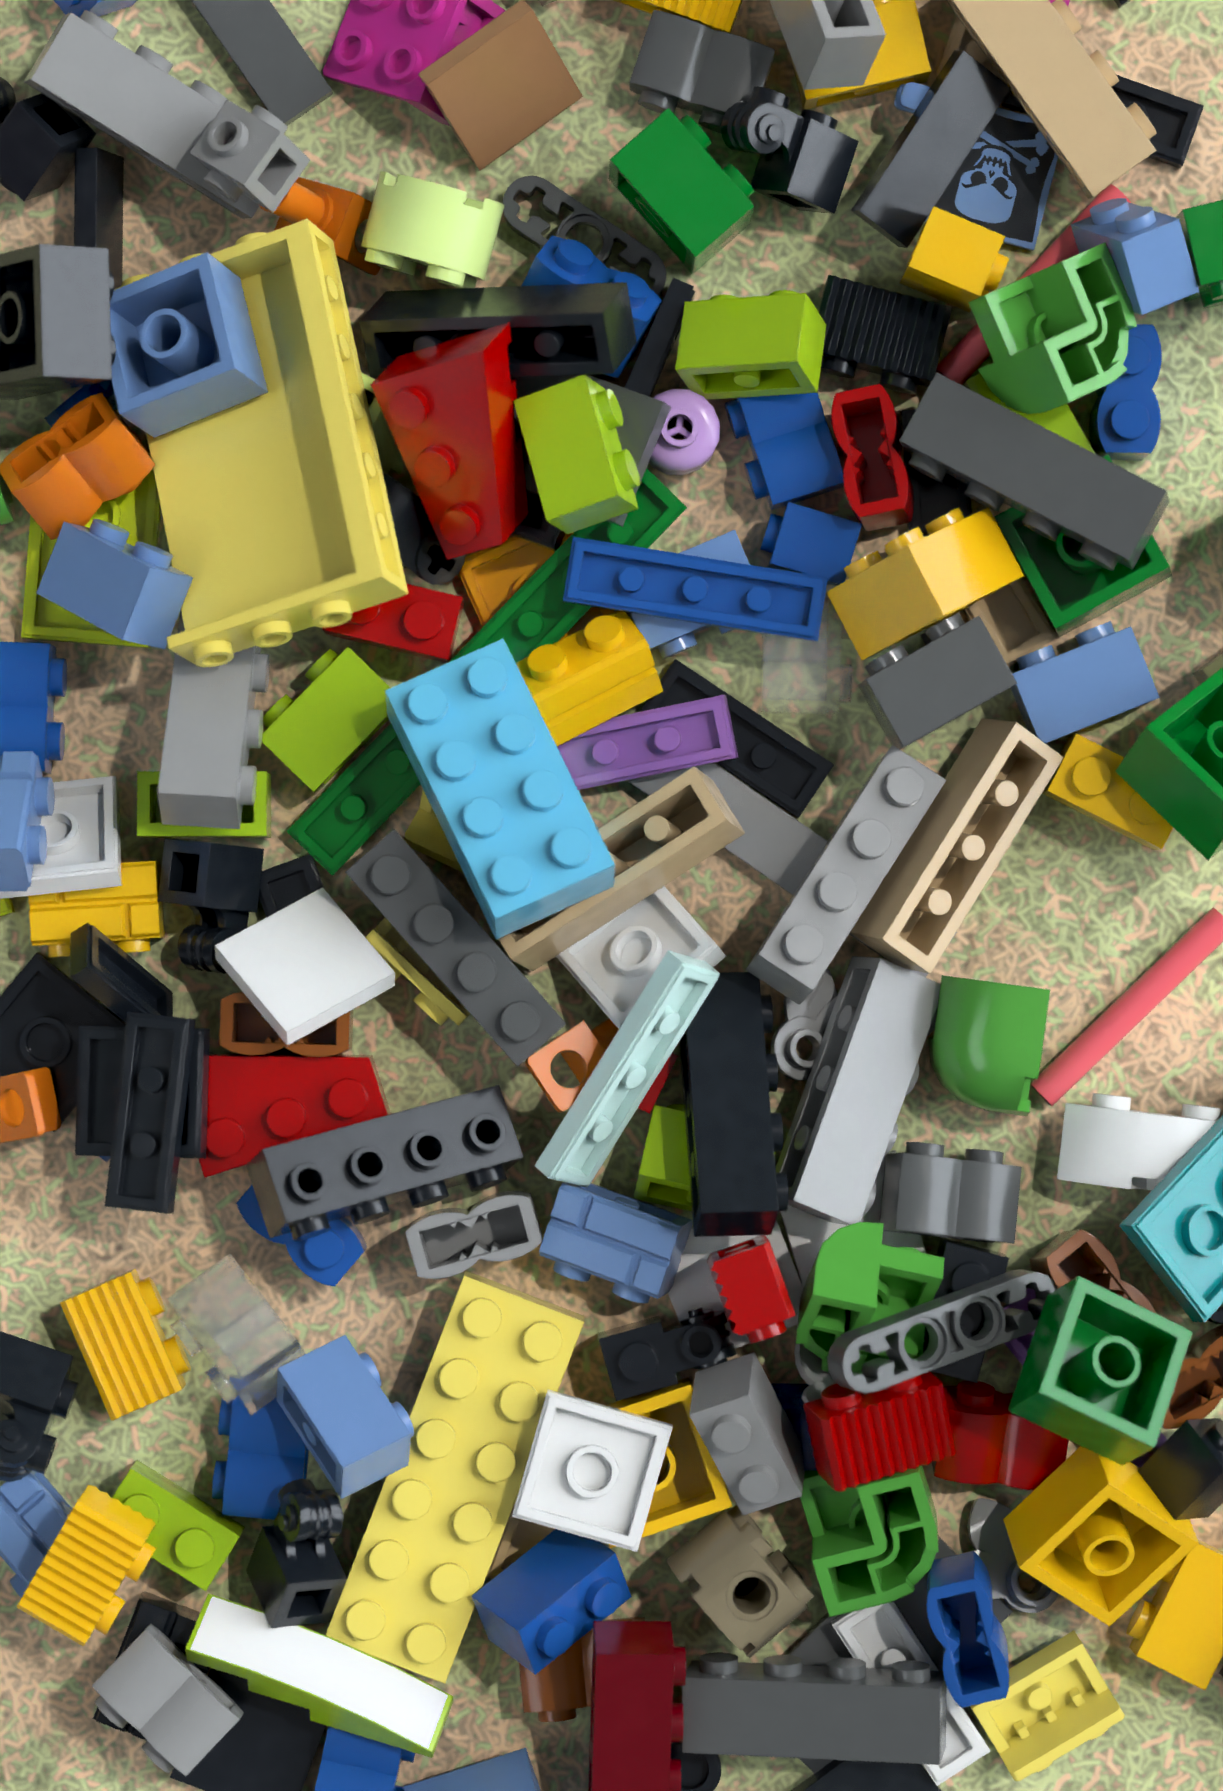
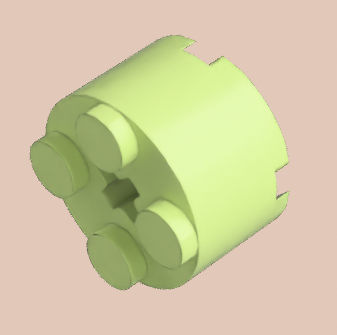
M380 171L361 247L367 249L364 260L377 264L378 267L414 276L417 264L426 266L425 277L438 280L437 282L455 288H475L477 280L485 281L504 204L488 198H484V202L467 198L468 192L401 174L395 177L388 172Z

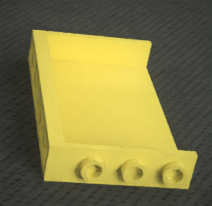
M308 219L269 233L256 232L244 235L236 241L234 246L210 254L241 279L268 393L155 438L146 433L151 459L155 463L153 471L169 552L173 555L171 560L172 567L193 577L181 607L185 631L168 636L169 650L199 667H216L226 664L234 658L233 653L254 646L267 648L285 644L292 639V633L313 626L326 628L344 624L352 618L351 613L408 594L334 242ZM203 253L187 256L180 260L179 263L189 260ZM150 274L132 276L124 280L121 287L150 276Z

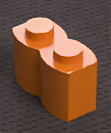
M101 392L71 407L54 423L49 431L37 434L16 447L1 462L0 474L12 494L47 536L53 540L58 538L64 522L85 526L103 502L110 501L135 490L153 469L155 463L141 441Z

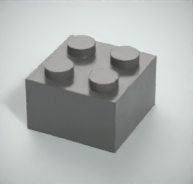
M957 613L920 635L925 643L924 647L908 655L903 644L865 666L870 677L858 686L891 745L902 749L1017 684L980 616L965 623L960 613Z

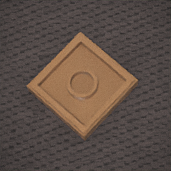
M520 0L418 74L465 152L479 170L485 168L583 97L536 14L525 0Z

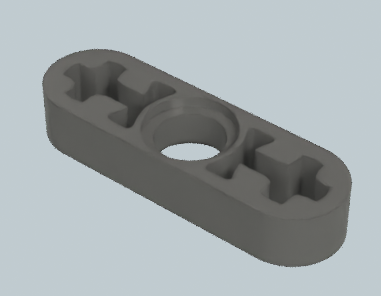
M524 176L515 180L507 188L503 197V215L506 223L514 232L540 249L546 244L548 240L543 235L551 229V225L534 215L529 218L527 223L521 221L518 218L520 206L515 202V198L519 194L530 198L535 191L541 192L545 195L542 207L557 219L563 206L573 212L559 225L556 233L557 237L566 239L570 230L578 225L593 226L600 232L603 238V247L596 257L605 264L611 255L614 242L620 243L626 247V249L618 254L620 261L632 268H636L641 261L651 266L648 273V278L654 283L651 289L660 297L665 287L666 269L663 261L654 251L544 178Z

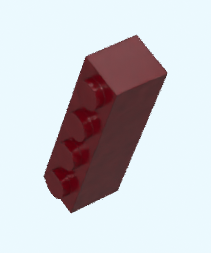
M593 1621L588 1791H681V1760L671 1759V1742H683V1703H673V1686H685L686 1650L685 1646H674L671 1621Z

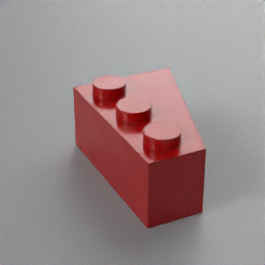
M510 322L398 356L371 384L447 560L503 544L529 514L521 438H516L513 400L517 399L516 380L510 379L507 346L512 342Z
M209 1054L206 1159L198 1158L204 1178L244 1166L264 1148L391 1114L373 1055L309 1057L300 1054Z

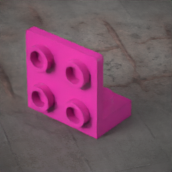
M350 0L324 66L323 74L332 81L406 101L435 121L449 126L418 74L501 15L505 10L491 0Z

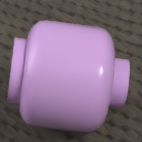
M670 389L657 394L654 398L665 402L671 409L649 464L654 469L667 475H686L699 470L711 459L720 440V422L715 408L704 396L689 389ZM673 418H677L676 427L667 430L668 422ZM683 420L690 423L691 433L683 428ZM680 434L685 439L676 440L672 436Z

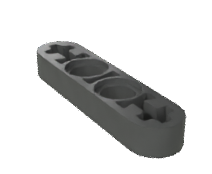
M1025 1269L1012 1270L990 1278V1280L979 1282L842 1334L830 1347L827 1357L829 1373L832 1379L844 1388L862 1393L882 1390L1035 1332L1047 1295L1058 1288L1048 1275ZM1026 1288L1035 1290L1036 1298L1028 1302V1311L1017 1308L1003 1310L1000 1302L1014 1303L1026 1297ZM977 1302L984 1312L983 1327L977 1335L967 1338L960 1328V1317L966 1306ZM922 1323L929 1333V1344L923 1355L912 1359L905 1350V1336L912 1326ZM859 1350L870 1353L886 1351L890 1359L878 1357L865 1362L862 1365L863 1374L851 1370V1363L859 1360Z

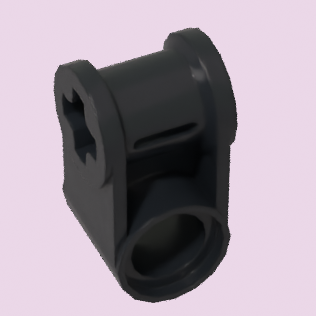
M383 473L402 567L408 568L420 579L432 585H442L451 581L460 572L465 562V555L447 560L421 499L397 480Z

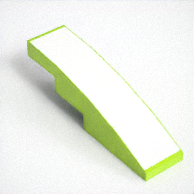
M209 1593L185 1648L187 1661L248 1680V1690L307 1708L310 1711V1721L430 1758L433 1757L453 1704L452 1695L396 1666L300 1625L271 1628L263 1611Z

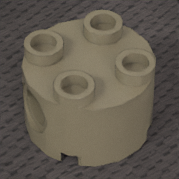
M736 1504L729 1511L726 1509L722 1510L666 1560L681 1583L685 1580L689 1581L688 1586L693 1593L691 1596L716 1626L740 1651L743 1650L746 1656L751 1658L808 1608L807 1602L814 1597V1594L802 1581L803 1577L779 1549L769 1556L774 1549L761 1534L763 1533L749 1514L743 1516Z

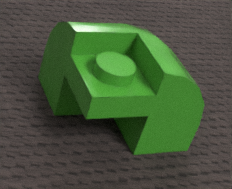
M1106 242L968 302L994 361L978 370L990 391L1010 408L1025 414L1044 413L1114 382L1127 371L1123 363L1128 354L1129 330L1137 327L1131 301Z
M942 975L934 1038H928L930 1063L940 1084L963 1103L986 1111L1027 1116L1030 1113L1031 1100H1028L1031 1078L1038 1079L1050 990Z
M857 1222L837 1229L823 1242L806 1279L800 1296L796 1344H803L805 1348L822 1359L821 1370L829 1372L827 1357L830 1347L839 1336L853 1329L933 1300L943 1280L945 1258L921 1253L919 1250L911 1247H893L882 1244L884 1223ZM922 1323L912 1326L905 1336V1350L912 1359L923 1355L925 1326ZM859 1350V1360L851 1363V1370L863 1374L862 1365L865 1362L878 1357L890 1359L886 1351L870 1353Z
M919 1465L916 1469H907L904 1473L896 1472L893 1476H883L881 1480H871L868 1484H859L856 1488L847 1487L844 1492L835 1491L818 1474L816 1466L805 1468L803 1492L800 1500L812 1535V1563L829 1617L893 1602L913 1593L914 1586L931 1569L936 1553L939 1552L937 1513L922 1465Z

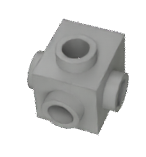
M229 100L225 102L215 118L207 124L201 138L190 152L209 170L204 181L221 195L236 202L242 194L274 213L310 161L284 134L288 127L279 118L259 105H256L251 113Z

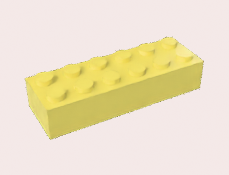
M465 1271L409 1416L414 1428V1436L410 1440L409 1465L385 1478L329 1623L326 1636L376 1658L441 1683H446L475 1607L471 1596L483 1587L515 1504L547 1390L558 1392L584 1324L583 1315L472 1272Z

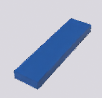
M573 537L563 602L818 642L828 577Z

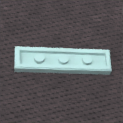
M667 951L536 1162L535 1167L547 1178L583 1187H588L718 980L720 973L705 961L673 951Z

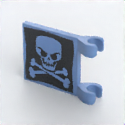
M915 82L899 85L894 99V106L898 110L914 113L930 87ZM998 107L935 207L1004 235V244L1033 251L1058 156L1028 115Z

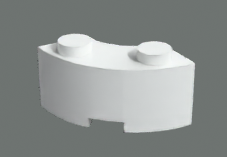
M1093 1093L1092 1105L1066 1103L1057 1179L1123 1189L1153 1190L1220 1118L1221 1108L1183 1104L1181 1116L1130 1110V1097Z

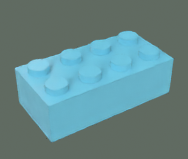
M504 639L385 690L387 716L496 940L614 887L615 864Z

